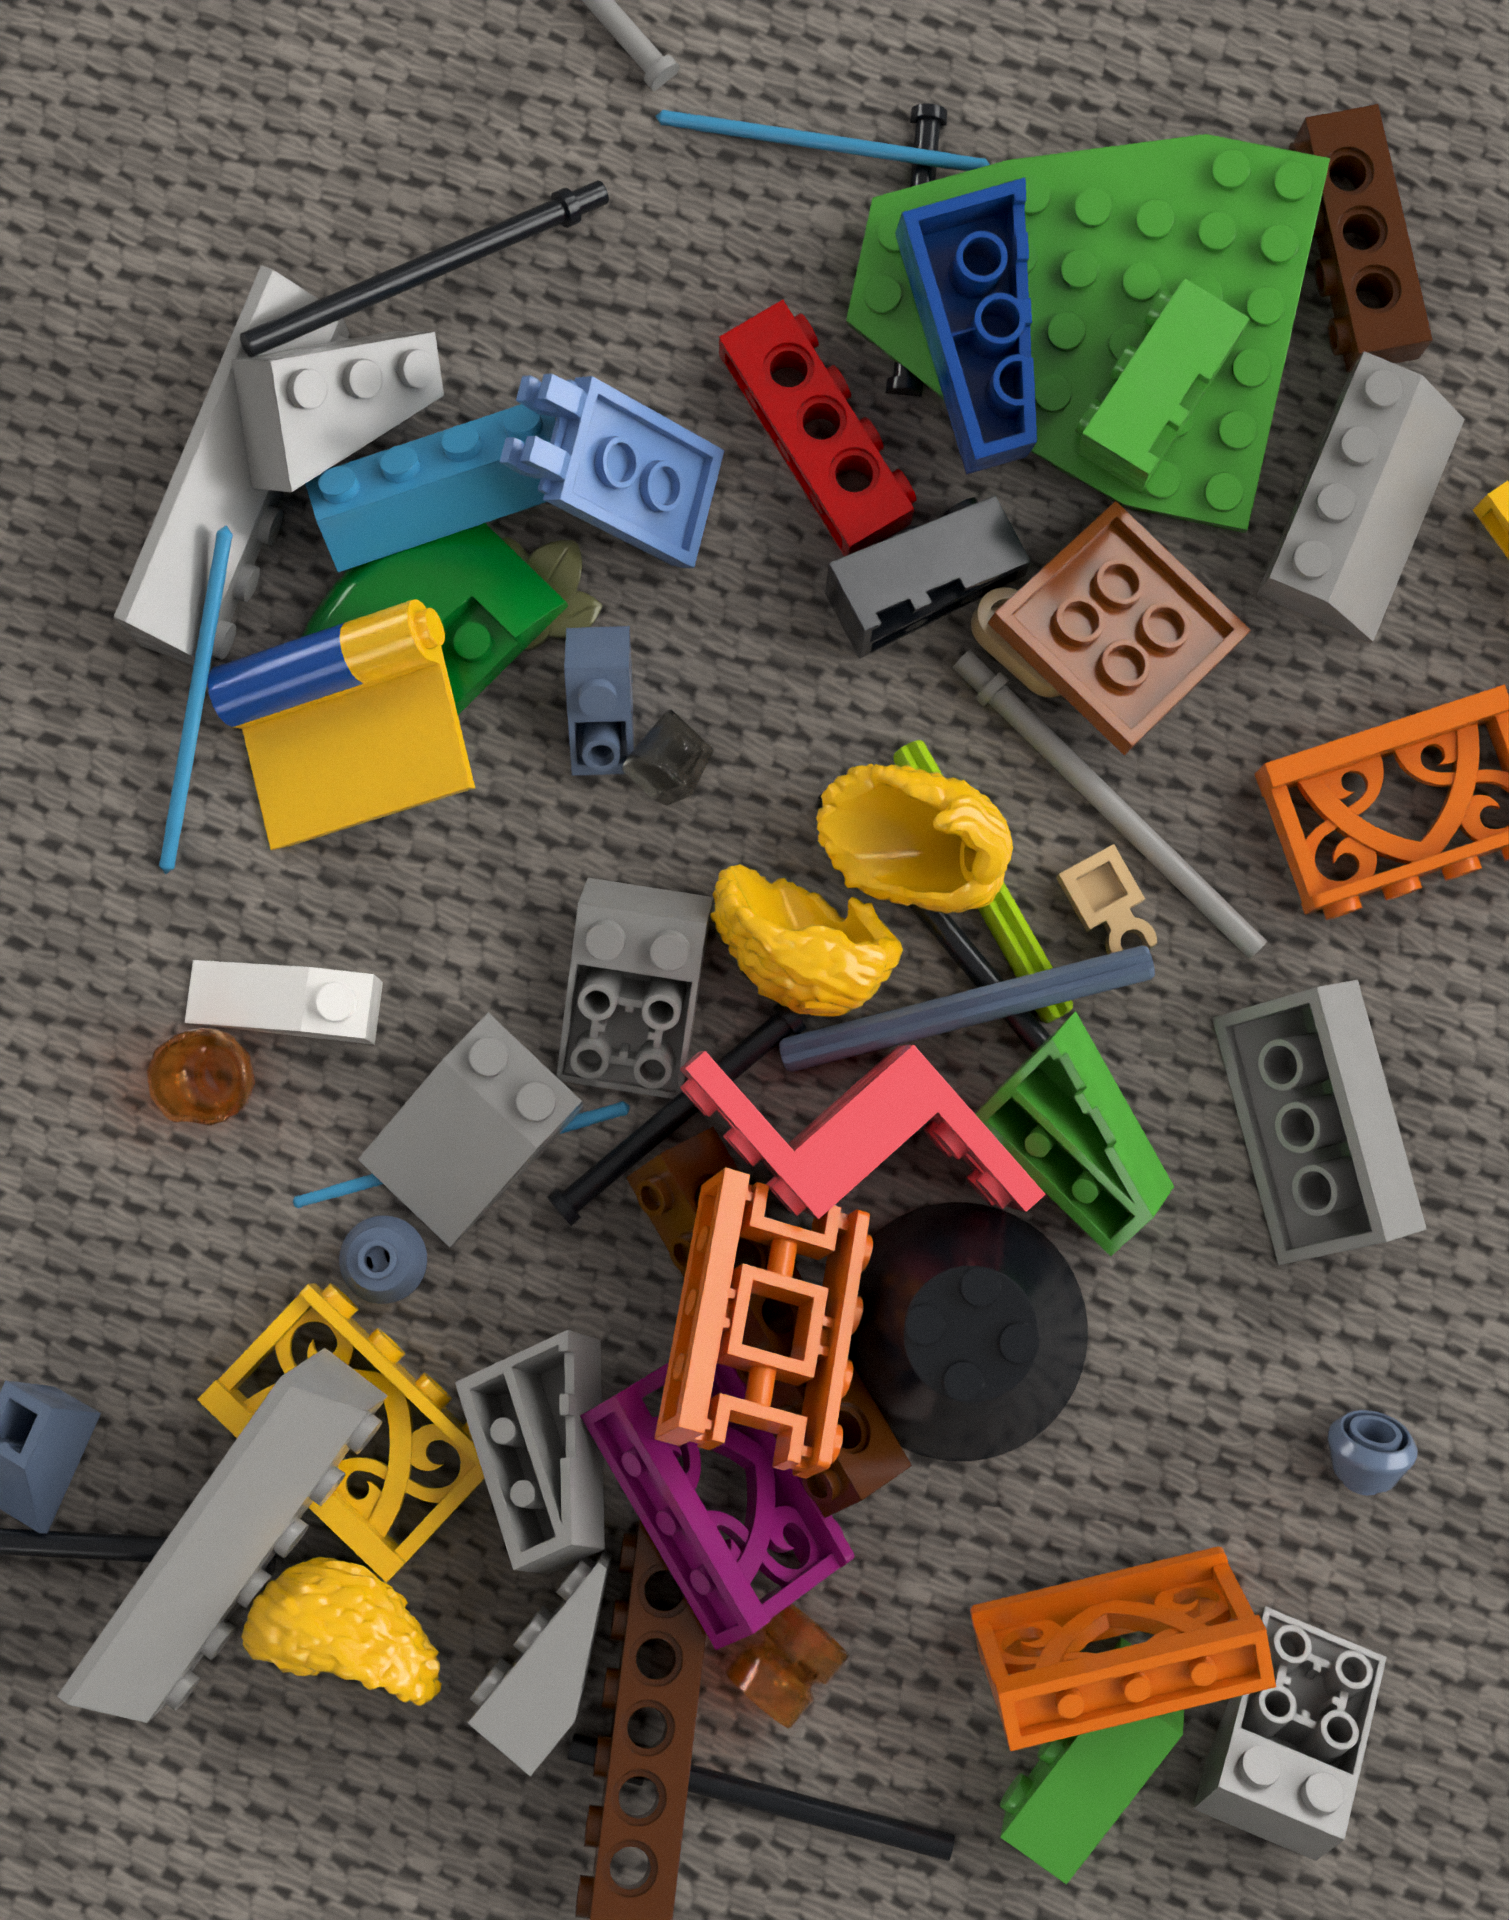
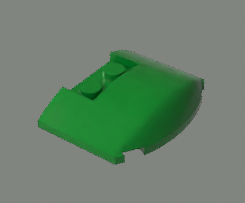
M486 523L347 569L321 600L309 619L301 637L417 599L426 608L434 609L443 624L445 641L441 647L457 714L459 715L569 605Z

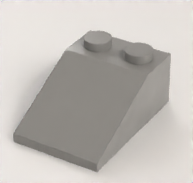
M488 1012L442 1059L358 1160L442 1241L452 1248L584 1109L583 1101Z

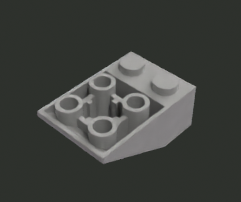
M587 878L577 907L556 1074L559 1080L670 1099L675 1098L682 1092L680 1086L684 1084L685 1075L680 1071V1068L688 1062L713 897Z
M606 1550L602 1552L596 1561H593L589 1556L578 1561L556 1591L564 1599L554 1613L544 1605L539 1609L513 1644L521 1652L511 1665L501 1657L469 1698L478 1707L468 1724L530 1777L573 1725L581 1706L612 1555Z
M1265 1606L1261 1620L1267 1630L1276 1687L1229 1699L1204 1765L1193 1809L1317 1861L1345 1840L1387 1657Z

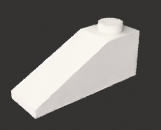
M193 960L184 1023L375 1045L383 982L374 974L301 966Z

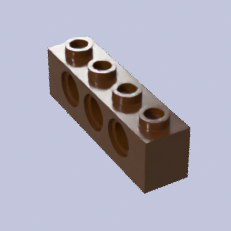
M1375 104L1305 117L1294 142L1289 145V150L1330 158L1313 238H1317L1321 259L1316 260L1315 263L1317 289L1321 297L1330 296L1334 318H1331L1328 322V337L1331 350L1335 356L1343 355L1347 372L1352 370L1364 351L1394 364L1419 359L1433 339L1379 105ZM1330 176H1345L1353 183L1355 190L1344 191L1337 188L1332 183ZM1356 233L1362 236L1367 242L1369 249L1358 250L1351 247L1345 241L1343 234ZM1356 292H1372L1379 298L1382 308L1371 309L1364 306L1359 301Z

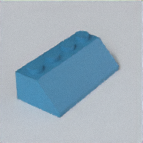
M522 404L516 405L509 409L332 467L307 482L305 485L314 515L337 572L546 503L543 500L544 493L538 491L540 479L520 475L499 462L506 438L515 437L525 444L527 436H537L550 443L556 422L555 417L537 414Z

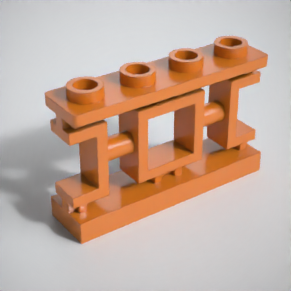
M725 1167L701 1185L655 1440L677 1446L691 1441L698 1443L697 1447L712 1450L725 1443L728 1421L777 1434L772 1468L783 1471L790 1468L794 1476L807 1479L829 1469L830 1465L837 1459L842 1446L843 1428L838 1424L841 1399L847 1394L853 1377V1363L851 1360H848L851 1335L857 1330L863 1313V1300L858 1296L861 1272L868 1265L873 1249L872 1236L867 1234L870 1213L856 1209L850 1214H845L841 1212L842 1207L834 1205L820 1219L813 1217L811 1231L764 1217L769 1185L759 1182L749 1185L750 1174ZM739 1237L771 1246L767 1270L744 1263L734 1269ZM796 1254L816 1260L827 1256L822 1286L792 1278ZM751 1293L798 1306L790 1357L742 1344ZM716 1364L749 1372L744 1399L722 1393L711 1398ZM775 1380L796 1386L807 1382L801 1415L771 1407Z

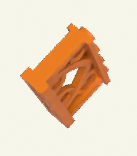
M1505 684L1267 762L1254 774L1273 820L1302 901L1301 906L1305 915L1322 910L1325 919L1331 920L1363 908L1359 897L1382 890L1387 901L1417 891L1422 888L1419 877L1440 870L1445 881L1458 878L1481 869L1479 857L1500 850L1504 861L1509 860V824L1504 828L1490 829L1485 827L1480 819L1483 808L1489 807L1498 810L1500 809L1499 804L1486 795L1473 796L1476 784H1493L1509 793V694ZM1486 725L1502 771L1492 769L1478 770L1480 756L1478 726ZM1429 746L1438 748L1442 753V760L1437 766H1447L1453 763L1452 772H1435L1425 768L1421 762L1423 749ZM1393 754L1400 768L1420 783L1434 787L1449 786L1443 806L1436 820L1420 842L1388 833L1358 816L1368 809L1379 795L1384 779L1383 757ZM1346 773H1356L1363 778L1366 788L1362 796L1354 804L1347 807L1341 800L1346 799L1354 792L1344 789L1341 780ZM1297 786L1313 810L1325 821L1306 838L1288 791L1289 788ZM1458 828H1460L1465 836L1474 841L1442 852ZM1334 830L1345 837V839L1334 848L1332 865L1341 855H1349L1357 863L1355 874L1345 881H1334L1326 878L1319 872L1315 863L1318 845L1325 836ZM1377 855L1406 864L1374 875L1377 866Z
M1219 1546L973 1605L970 1608L979 1656L1003 1724L1004 1734L1010 1751L1276 1687L1266 1627L1260 1616L1254 1614L1228 1564L1223 1548ZM1137 1631L1154 1634L1146 1642L1097 1654L1080 1652L1088 1643Z

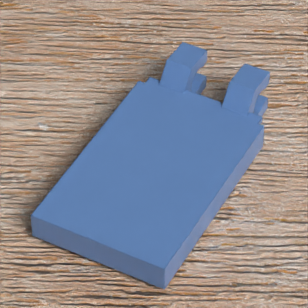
M544 374L542 382L531 375L522 376L516 401L537 414L555 417L554 430L550 443L537 436H527L525 444L515 437L506 438L499 463L520 475L540 479L538 491L544 493V501L672 566L694 568L724 450L593 376L576 377L574 381L571 379L566 381L554 374Z

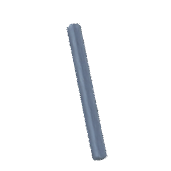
M1141 945L786 1037L779 1042L780 1054L786 1070L794 1072L1151 980L1155 976V968L1150 950L1147 946Z

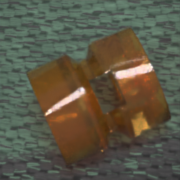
M790 1604L771 1618V1621L761 1628L764 1641L761 1644L748 1643L725 1671L729 1679L751 1701L788 1729L793 1727L814 1701L811 1687L815 1683L828 1684L850 1657L849 1653L830 1634L794 1604Z

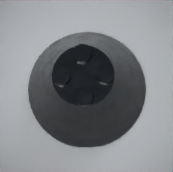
M968 1202L934 1204L913 1210L894 1219L873 1234L872 1254L868 1265L861 1272L858 1296L863 1300V1313L857 1330L851 1335L848 1357L900 1446L918 1455L938 1460L976 1461L1003 1455L1017 1449L1044 1431L1058 1417L1076 1389L1083 1370L1088 1342V1322L1081 1289L1066 1259L1055 1245L1031 1224L1011 1213L995 1207Z

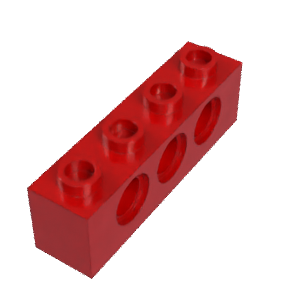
M781 300L719 336V357L845 557L882 542L911 525L914 513L912 504L917 501V498L904 473L900 469L891 472L879 453L884 449V445L873 423L866 416L859 420L847 400L851 398V392L841 372L835 365L826 368L816 353L815 348L819 346V342L807 318L802 313L793 316L784 300ZM790 367L800 371L805 379L797 386L783 387L773 380L772 375L781 368ZM814 419H826L835 425L837 432L828 439L820 440L808 435L804 427ZM856 470L868 478L870 485L862 491L850 492L843 489L838 484L836 478L845 471Z

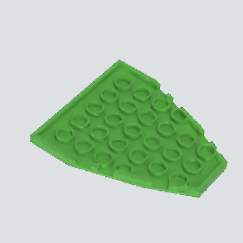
M1202 134L1011 159L873 197L846 318L847 325L867 341L874 343L889 355L892 361H896L909 370L944 401L895 236L901 214L904 211L1025 177L1026 232H1028L1029 259L1027 261L1029 298H1031L1032 324L1030 325L1031 358L1034 361L1037 443L1030 452L1056 466V469L1070 477H1075L1106 495V498L1111 501L1118 502L1124 508L1246 533L1330 158ZM1185 278L1249 317L1250 320L1141 493L1078 454L1082 435L1075 432V429L1092 401L1096 398L1103 402L1116 381L1110 378L1109 375L1128 344L1130 343L1138 348L1152 328L1145 324L1144 320L1162 290L1166 289L1174 294Z

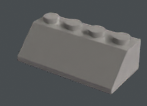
M1365 351L1362 353L1348 374L1259 587L1257 596L1373 643L1465 420L1423 375Z
M1358 980L1311 988L1212 1018L1278 1265L1381 1244L1427 1230Z

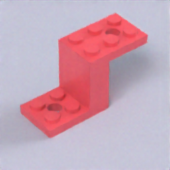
M914 1044L895 1047L788 1144L706 1051L698 1052L680 1068V1071L688 1079L680 1086L683 1093L704 1116L710 1117L715 1111L718 1112L731 1127L723 1135V1138L748 1165L750 1164L754 1167L759 1161L764 1164L774 1176L766 1185H769V1190L790 1213L793 1212L795 1216L805 1211L807 1214L820 1219L928 1121L931 1123L923 1129L926 1135L945 1156L950 1158L953 1155L957 1160L962 1158L971 1167L973 1172L966 1179L990 1206L996 1204L1002 1210L1005 1207H1010L1027 1212L1046 1195Z

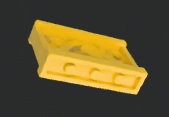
M316 1283L307 1284L285 1310L197 1400L238 1438L275 1384L259 1391L248 1399L238 1390L239 1386L274 1350H276V1355L284 1374L296 1367L297 1365L292 1356V1340L298 1328L309 1322L323 1323L333 1331L337 1339V1347L333 1354L348 1366L353 1359L356 1348L380 1372L364 1369L354 1370L388 1395L384 1400L390 1439L388 1465L367 1457H354L342 1460L338 1468L345 1473V1476L339 1486L322 1506L313 1501L309 1509L387 1583L485 1478L467 1422L463 1425L445 1408L452 1400L451 1396L425 1372L416 1380L399 1363L405 1352L381 1329L376 1328L369 1335L352 1318L359 1310L358 1307L338 1287L330 1283L323 1290ZM314 1339L309 1344L307 1358L318 1352ZM409 1400L433 1423L414 1431ZM443 1440L452 1445L460 1457V1471L455 1481L444 1487L433 1488L421 1485L410 1479L412 1465L423 1471H432L444 1465L434 1463L428 1457V1447L431 1442ZM355 1471L372 1473L385 1480L383 1489L374 1482L367 1480L369 1492L366 1497L361 1499L355 1498L350 1494L347 1481L349 1476ZM406 1493L426 1502L437 1503L438 1505L400 1545L388 1535L402 1507Z

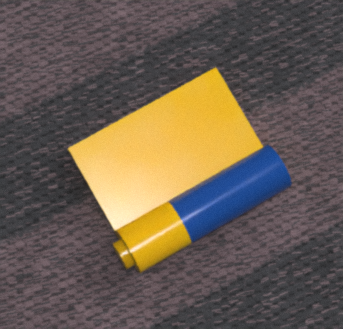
M417 599L410 600L211 669L207 684L209 696L216 713L225 724L234 728H240L243 731L270 850L296 845L475 789L441 647L445 641V632L441 619L434 609L426 608Z

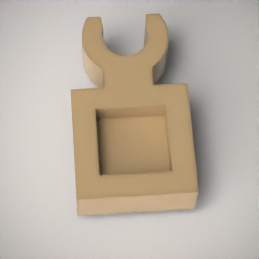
M1115 844L1057 875V881L1086 932L1101 924L1104 925L1108 932L1105 941L1107 954L1123 950L1121 947V937L1125 933L1138 935L1142 944L1147 946L1148 949L1157 944V936L1152 926L1143 919L1135 918L1130 910L1142 903L1145 897Z

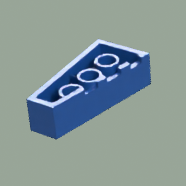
M1025 177L904 211L901 214L895 232L966 475L1026 458L1037 443L1034 361L1031 358L1030 334L1032 312L1031 298H1029L1027 261L1029 259L1028 232H1026Z

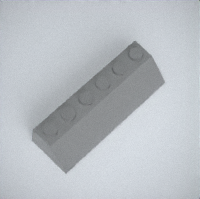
M262 265L254 280L113 617L140 646L194 666L216 534L218 530L227 525L233 534L209 672L215 658L225 659L233 645L236 625L230 623L239 600L248 602L254 594L260 576V568L254 565L262 544L272 545L277 538L284 516L283 510L278 508L284 494L283 491L252 488L231 360L249 357L242 347L240 333L319 300L275 270ZM344 318L262 354L350 339L348 338L350 333Z
M323 1348L282 1375L57 1697L67 1705L145 1723L150 1721L166 1705L176 1711L192 1693L201 1679L192 1672L204 1655L212 1660L235 1632L236 1627L228 1620L238 1606L241 1604L244 1608L249 1609L253 1605V1600L265 1590L267 1583L271 1581L272 1576L265 1571V1568L276 1553L285 1558L308 1529L309 1525L301 1520V1517L311 1503L314 1501L319 1506H322L343 1480L345 1473L338 1468V1465L347 1452L351 1449L356 1454H359L378 1431L382 1421L374 1414L388 1395L326 1348Z

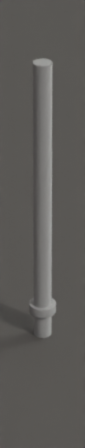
M971 650L967 651L952 668L978 693L975 699L983 707L989 703L1249 959L1252 958L1267 943V940L1006 686L1010 680L1002 672L995 675Z

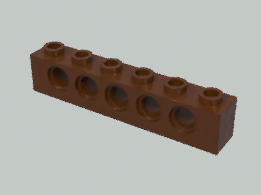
M713 1126L660 1153L626 1177L636 1194L640 1207L647 1213L668 1249L673 1264L680 1270L683 1277H685L701 1185L725 1167L739 1171ZM739 1237L734 1269L744 1263L767 1270L771 1246ZM794 1265L792 1278L804 1281ZM751 1293L742 1344L790 1357L798 1306ZM854 1366L851 1385L847 1394L841 1399L838 1424L843 1428V1441L839 1455L834 1463L830 1465L829 1469L807 1479L802 1478L806 1493L815 1501L824 1518L862 1501L912 1466ZM736 1369L740 1379L747 1385L749 1372ZM775 1380L771 1407L801 1415L807 1382L796 1386Z
M639 1520L636 1525L635 1534L623 1533L619 1572L630 1574L627 1601L615 1599L610 1640L622 1641L619 1668L606 1667L601 1708L613 1709L610 1737L598 1735L594 1757L593 1777L605 1778L601 1806L589 1805L584 1847L596 1848L593 1875H580L575 1917L587 1918V1920H673L706 1632L682 1591L678 1603L668 1611L656 1610L647 1602L644 1588L648 1578L656 1572H666L669 1574L671 1572L641 1520ZM653 1638L664 1641L671 1649L673 1656L669 1671L657 1679L645 1677L639 1671L636 1664V1654L639 1647L645 1641ZM643 1707L655 1708L664 1720L662 1737L657 1743L648 1747L635 1745L627 1731L631 1715ZM637 1776L646 1777L653 1782L656 1789V1800L653 1807L642 1815H630L624 1812L619 1804V1792L622 1785L630 1778ZM625 1847L641 1849L645 1852L648 1860V1867L644 1877L632 1885L620 1884L610 1874V1863L613 1856Z

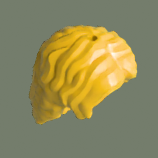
M868 764L867 766L858 765L849 768L846 775L837 776L834 782L829 784L827 789L823 791L821 795L823 807L818 810L816 817V829L819 831L818 842L821 846L825 847L833 868L843 873L845 878L844 884L847 888H857L878 900H889L891 903L905 906L915 904L920 908L945 914L951 912L961 913L969 909H979L993 902L996 894L1000 891L1007 865L1012 856L1013 841L1006 819L986 795L981 794L965 780H958L954 777L945 778L939 772L928 773L922 769H914L909 765L899 767L897 765Z
M742 864L729 866L718 875V881L712 894L715 902V911L711 913L710 918L715 923V928L723 942L729 945V954L737 959L740 971H743L751 982L758 987L759 995L772 999L782 1006H787L795 1013L834 1017L844 1015L852 1009L859 1008L873 997L882 982L888 980L893 968L900 961L903 951L901 942L878 918L872 903L864 904L859 899L851 897L848 900V915L845 919L839 915L835 908L829 905L822 895L816 892H809L793 882H787L786 878H779L770 883L764 876H760L756 870L748 869Z
M312 1558L285 1569L277 1579L268 1582L265 1590L253 1600V1605L241 1635L243 1639L242 1645L253 1660L274 1663L283 1673L291 1672L296 1676H317L320 1672H329L344 1680L361 1681L363 1686L369 1690L384 1687L388 1693L396 1695L400 1701L406 1703L410 1700L418 1706L431 1701L441 1691L442 1683L438 1680L440 1663L436 1657L439 1651L430 1643L418 1620L405 1609L408 1604L406 1598L395 1592L392 1586L379 1580L378 1575L371 1572L365 1566L340 1561L335 1558Z

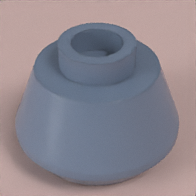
M374 1216L353 1227L342 1243L339 1255L341 1275L349 1289L363 1300L377 1304L397 1302L409 1296L419 1286L427 1268L425 1243L418 1231L400 1218L393 1216ZM386 1250L388 1251V1253H389V1255H390V1262H388V1259H387V1256H386V1253H385ZM368 1257L371 1258V1261H372V1264H373V1268H372V1269L368 1266V1263H367V1258H368Z
M1368 1410L1353 1411L1338 1418L1329 1427L1328 1443L1334 1473L1349 1490L1357 1494L1375 1495L1392 1489L1416 1461L1418 1450L1409 1431L1403 1424L1388 1415Z

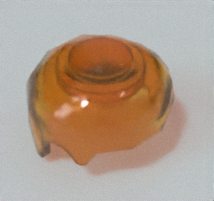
M199 1028L174 1035L155 1049L146 1071L151 1099L163 1115L175 1123L192 1122L211 1126L225 1122L230 1117L237 1115L248 1104L255 1085L250 1053L231 1034L217 1029ZM206 1067L219 1091L213 1089L207 1083L205 1077Z

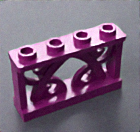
M667 1362L580 1415L715 1650L760 1630L771 1621V1618L839 1568L852 1561L855 1555L837 1521L832 1515L824 1518L815 1501L808 1496L804 1489L802 1478L794 1476L790 1468L785 1471L772 1468L776 1438L770 1432L728 1421L725 1443L712 1449V1451L729 1458L745 1469L747 1506L744 1525L724 1512L706 1510L695 1491L701 1473V1457L697 1447L698 1443L689 1441L681 1446L655 1440L659 1416L652 1417L642 1398L663 1386L664 1390L669 1363ZM716 1364L711 1398L722 1393L744 1399L747 1385L740 1379L736 1369ZM680 1456L683 1459V1469L677 1460ZM719 1530L723 1531L730 1538L724 1541ZM767 1548L777 1553L793 1550L801 1565L797 1569L786 1568L768 1554ZM758 1570L779 1585L760 1600L750 1585Z

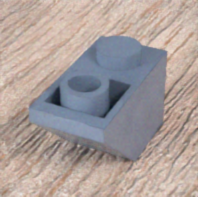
M630 626L566 628L564 674L572 775L635 774Z
M5 1380L0 1391V1509L36 1532L47 1534L101 1413L55 1386Z

